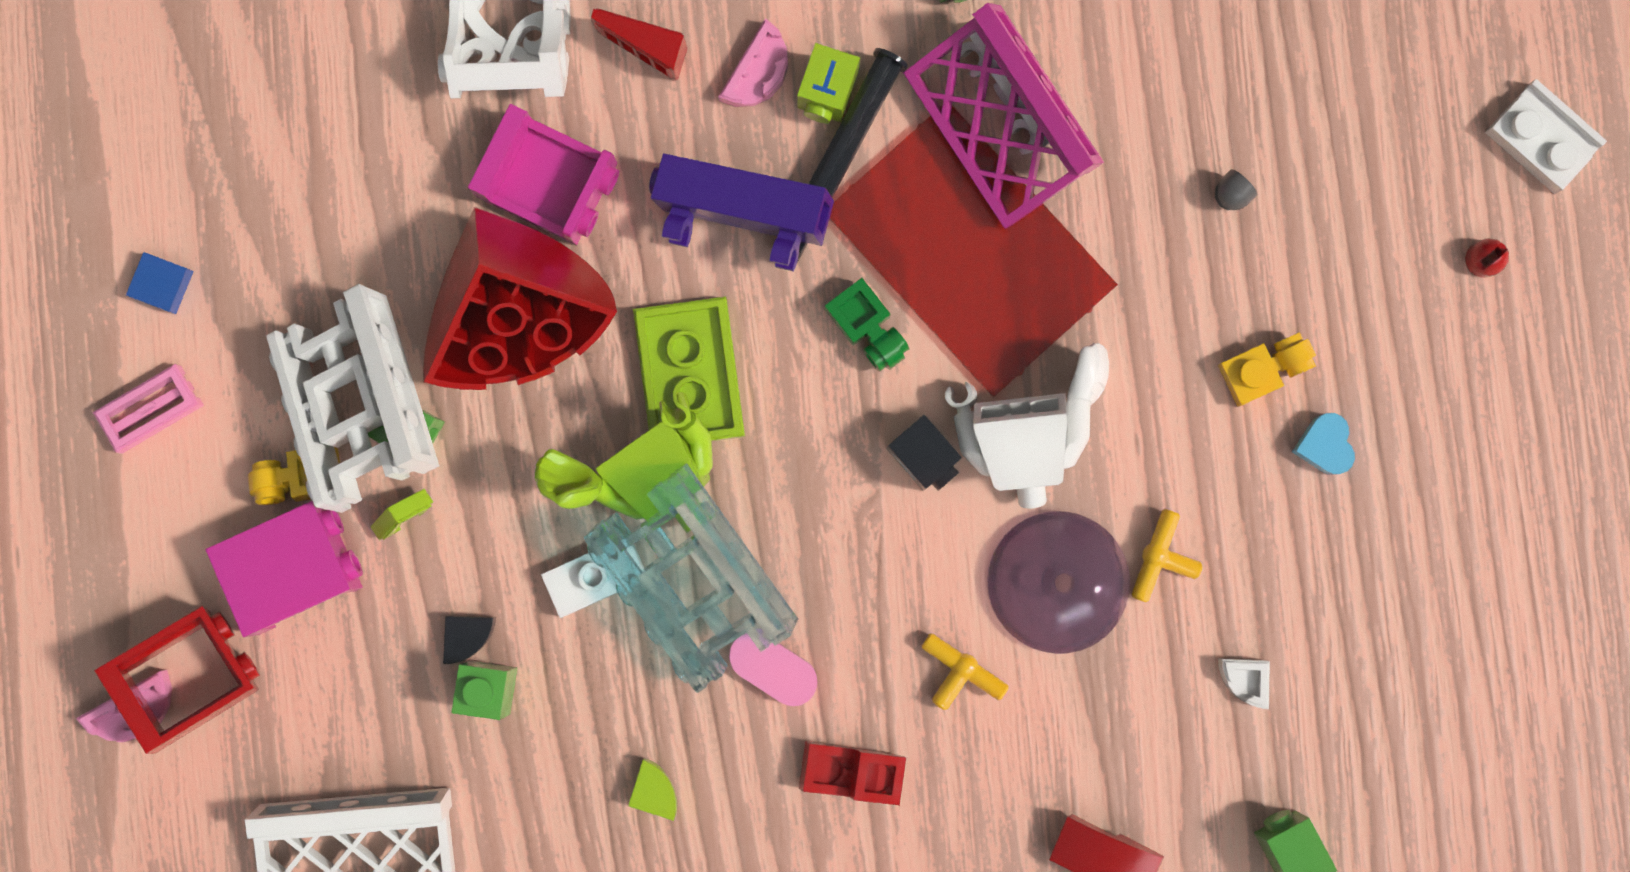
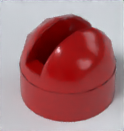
M1487 238L1471 245L1467 250L1465 256L1466 266L1477 277L1488 278L1503 271L1508 264L1509 251L1497 239ZM1494 250L1497 257L1485 267L1480 260Z

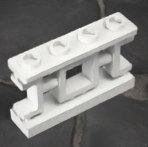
M357 284L344 291L345 300L339 299L333 303L339 321L337 326L314 337L311 329L294 323L287 327L288 332L285 334L275 330L266 335L271 351L269 354L270 363L277 372L283 393L281 396L282 405L289 415L295 435L294 447L297 454L301 457L307 477L306 489L308 495L317 508L340 513L351 509V504L362 501L356 478L380 466L383 467L385 477L401 481L409 478V473L412 471L425 474L439 467L387 296L361 284ZM358 340L362 355L357 354L346 360L342 347ZM324 357L328 370L313 377L309 362L314 363ZM356 380L365 411L339 423L330 392ZM383 425L388 442L384 441L372 447L368 432ZM349 442L354 457L339 464L334 447L338 448Z

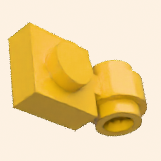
M1299 332L1273 344L1277 353L1273 354L1272 358L1263 343L1218 364V368L1237 407L1285 386L1278 370L1280 372L1286 370L1289 378L1316 367L1313 357L1317 355L1309 339L1303 340Z
M334 447L338 463L340 464L339 450L337 447ZM296 450L286 452L288 468H282L281 462L277 460H264L252 464V471L248 474L249 494L255 497L256 504L274 505L285 501V493L289 491V487L291 498L295 502L311 499L306 489L307 477L303 463Z

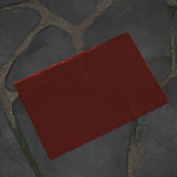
M952 106L949 121L955 130L970 133L971 125ZM931 116L923 123H919L911 134L855 184L850 185L848 190L834 201L832 207L831 222L992 398L1013 379L1022 375L1024 370L1086 313H1091L1093 307L1118 285L1044 204L1034 209L1009 228L1004 229ZM960 137L968 148L969 139ZM978 141L975 161L981 169L996 172L999 155L987 142ZM1006 164L1005 174L1017 176ZM987 177L993 187L995 178ZM1003 180L1000 199L1009 213L1023 205L1026 185Z

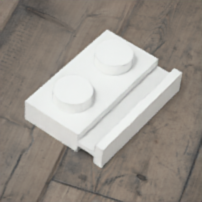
M1535 79L1524 88L1525 90L1514 99L1485 133L1552 193L1556 194L1573 180L1591 160L1593 154L1607 140L1539 80Z

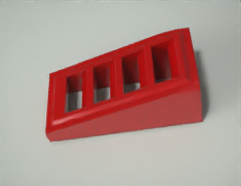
M593 9L591 20L600 35L669 78L678 80L688 49L683 33L602 9Z

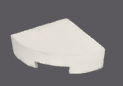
M1218 658L1221 677L1230 692L1249 705L1269 709L1270 661Z

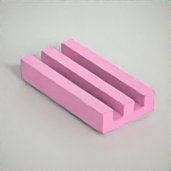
M172 365L93 412L116 453H125L204 406L201 399L195 396L193 392L195 389L191 382L187 381L184 377L186 373L182 366ZM171 382H174L176 385L174 389L137 409L118 422L112 423L110 418ZM183 397L184 401L124 437H120L119 434Z

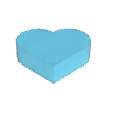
M1326 413L1315 417L1292 450V453L1328 475L1347 472L1353 466L1355 460V452L1347 442L1349 436L1347 421L1336 413Z

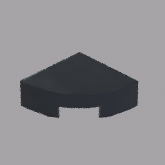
M445 616L443 664L464 661L480 651L492 636L496 617Z

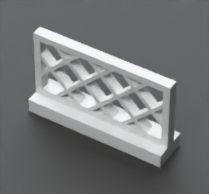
M450 788L260 804L245 819L247 839L253 838L257 872H291L303 856L324 872H343L339 867L351 852H354L373 867V872H396L387 863L400 847L422 864L417 872H425L426 869H429L431 872H455L449 810L452 807ZM437 826L439 846L430 856L408 839L416 828ZM401 829H408L404 835L397 831ZM381 831L396 843L383 860L379 859L360 843L368 832ZM360 833L356 839L349 835ZM320 836H333L348 848L335 864L312 848ZM312 837L308 843L301 839ZM285 840L300 852L287 869L270 856L269 841ZM439 854L441 856V865L435 861Z

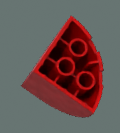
M474 207L451 257L435 302L425 345L423 382L460 390H487L486 384H498L516 380L517 385H521L555 372L554 366L575 353L580 356L598 340L617 313L614 296L600 274L565 245L528 226Z

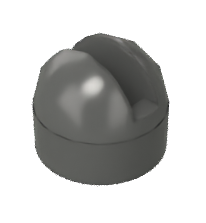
M1230 169L1220 179L1215 188V199L1218 205L1226 210L1243 209L1258 195L1254 186L1242 174L1233 169Z

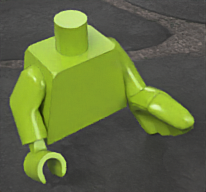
M684 392L677 393L679 408H667L664 402L660 401L662 421L595 468L598 474L586 464L557 450L548 449L535 465V481L541 495L551 499L562 508H579L587 506L595 500L609 509L636 520L645 519L649 523H653L671 511L687 533L709 517L694 496V493L710 481L709 473L713 467L711 434L696 414L690 411L687 395Z

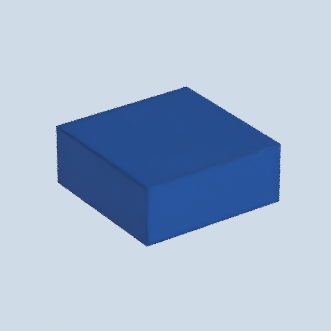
M143 252L126 296L177 314L194 271Z

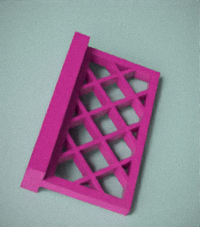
M986 3L972 14L974 17L972 20L908 68L903 74L1005 229L1012 226L1084 174L1092 172L1102 165L1104 161L1002 6ZM975 32H977L985 44L982 66L960 62L963 41ZM952 51L951 60L941 59ZM992 58L995 59L1000 69L991 68ZM934 64L949 66L945 94L930 92L920 76ZM958 68L981 71L976 99L954 96ZM990 73L1006 76L1012 85L1008 105L985 101ZM1018 97H1020L1026 108L1017 107ZM936 99L944 100L942 109ZM952 102L975 105L970 133L955 130L949 121ZM984 107L1007 111L1002 139L979 135ZM1015 113L1031 115L1037 123L1034 144L1011 140ZM1044 136L1052 148L1043 146ZM960 137L969 139L968 148ZM978 141L1001 145L996 172L981 169L975 161ZM1009 146L1033 151L1028 178L1005 174ZM1041 152L1058 155L1068 173L1054 183L1036 180ZM987 177L995 178L993 187ZM1003 180L1027 184L1023 205L1009 213L1000 199ZM1035 186L1045 188L1033 197Z

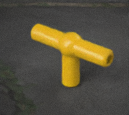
M1168 509L1161 511L1152 539L1145 546L1142 553L1143 563L1131 593L1133 598L1143 602L1150 600L1161 568L1191 579H1197L1202 572V563L1200 561L1168 550L1180 518L1179 513Z
M930 633L921 645L924 651L951 668V671L932 698V702L942 710H948L967 680L996 700H1001L1009 689L1007 683L980 666L972 655L961 653L935 634Z

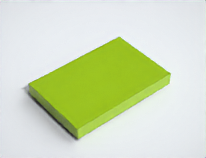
M718 297L633 309L649 430L662 421L659 402L663 401L667 408L677 409L679 408L677 393L684 392L689 400L690 411L696 414L710 432L711 442L745 437L727 298Z

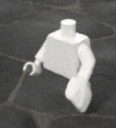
M1092 343L1090 346H1084L1081 349L1075 374L1067 394V402L1066 393L976 403L977 391L975 387L965 382L968 397L964 402L957 403L953 387L949 386L947 388L945 399L948 404L957 409L954 422L961 454L981 475L991 477L995 489L999 491L1017 489L1018 503L1022 508L1033 509L1043 506L1047 501L1045 486L1059 485L1063 482L1064 469L1076 464L1089 441L1090 406L1104 391L1109 376L1107 349L1100 343Z

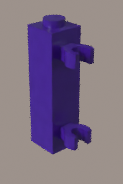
M665 153L662 155L660 166L655 167L652 171L649 182V191L652 194L651 199L663 211L670 212L665 220L662 237L669 239V244L688 247L692 236L694 218L774 235L777 238L771 250L770 262H774L776 268L793 272L798 261L800 242L819 246L823 245L834 204L833 198L825 187Z

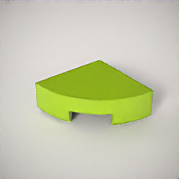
M424 488L386 508L370 527L379 540H385L400 531L401 528L399 526L417 515L421 516L432 506L433 500Z
M644 758L628 806L674 821L677 813V797L672 782L658 764Z

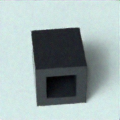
M925 414L886 448L922 491L926 490L930 485H933L939 491L959 473L953 465L962 457Z

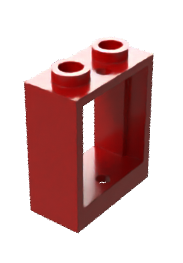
M201 606L94 670L146 754L158 753L259 691L253 680L259 677L260 673L245 651L237 655L228 639L235 636V633L220 611L212 615L210 610ZM203 628L238 683V686L164 730L128 672Z

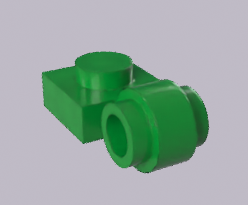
M860 278L824 306V310L852 345H855L865 336L868 338L867 342L869 345L863 349V352L877 371L880 372L884 368L891 370L905 359L904 353L910 349L907 342L894 327H891L888 331L880 328V325L888 320L891 314L863 278Z

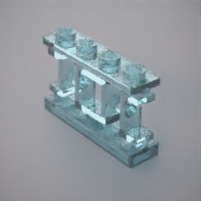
M686 463L671 473L667 479L656 484L647 493V496L659 511L657 514L630 531L618 513L615 512L606 520L596 524L584 536V540L587 543V550L592 560L599 567L605 568L615 581L619 597L626 605L633 606L644 621V628L649 638L655 644L661 645L672 659V666L677 676L684 683H689L694 691L698 693L705 689L710 681H716L722 677L728 667L718 650L747 633L760 652H762L771 643L776 646L790 637L798 617ZM679 513L694 535L675 547L660 526ZM642 538H645L659 558L646 566L642 571L626 549ZM690 554L715 590L686 608L661 572ZM734 592H736L750 613L731 624L718 605L732 597ZM701 616L715 635L701 643L698 648L683 627Z

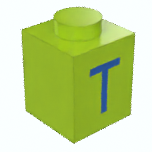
M815 43L797 94V106L799 109L804 110V116L824 124H829L831 119L842 122L859 72L860 57Z

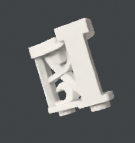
M450 0L448 34L444 53L438 56V74L440 81L448 84L451 99L461 98L463 91L544 88L545 97L564 96L569 67V55L566 52L565 40L566 35H570V0H530L537 4H543V11L532 13L523 18L514 27L508 40L496 33L479 13L486 0ZM470 28L478 38L469 40ZM532 30L542 33L537 41H529L524 36ZM524 38L523 47H521L520 44ZM477 54L483 55L478 63H468L472 56ZM497 54L501 55L499 62H494Z

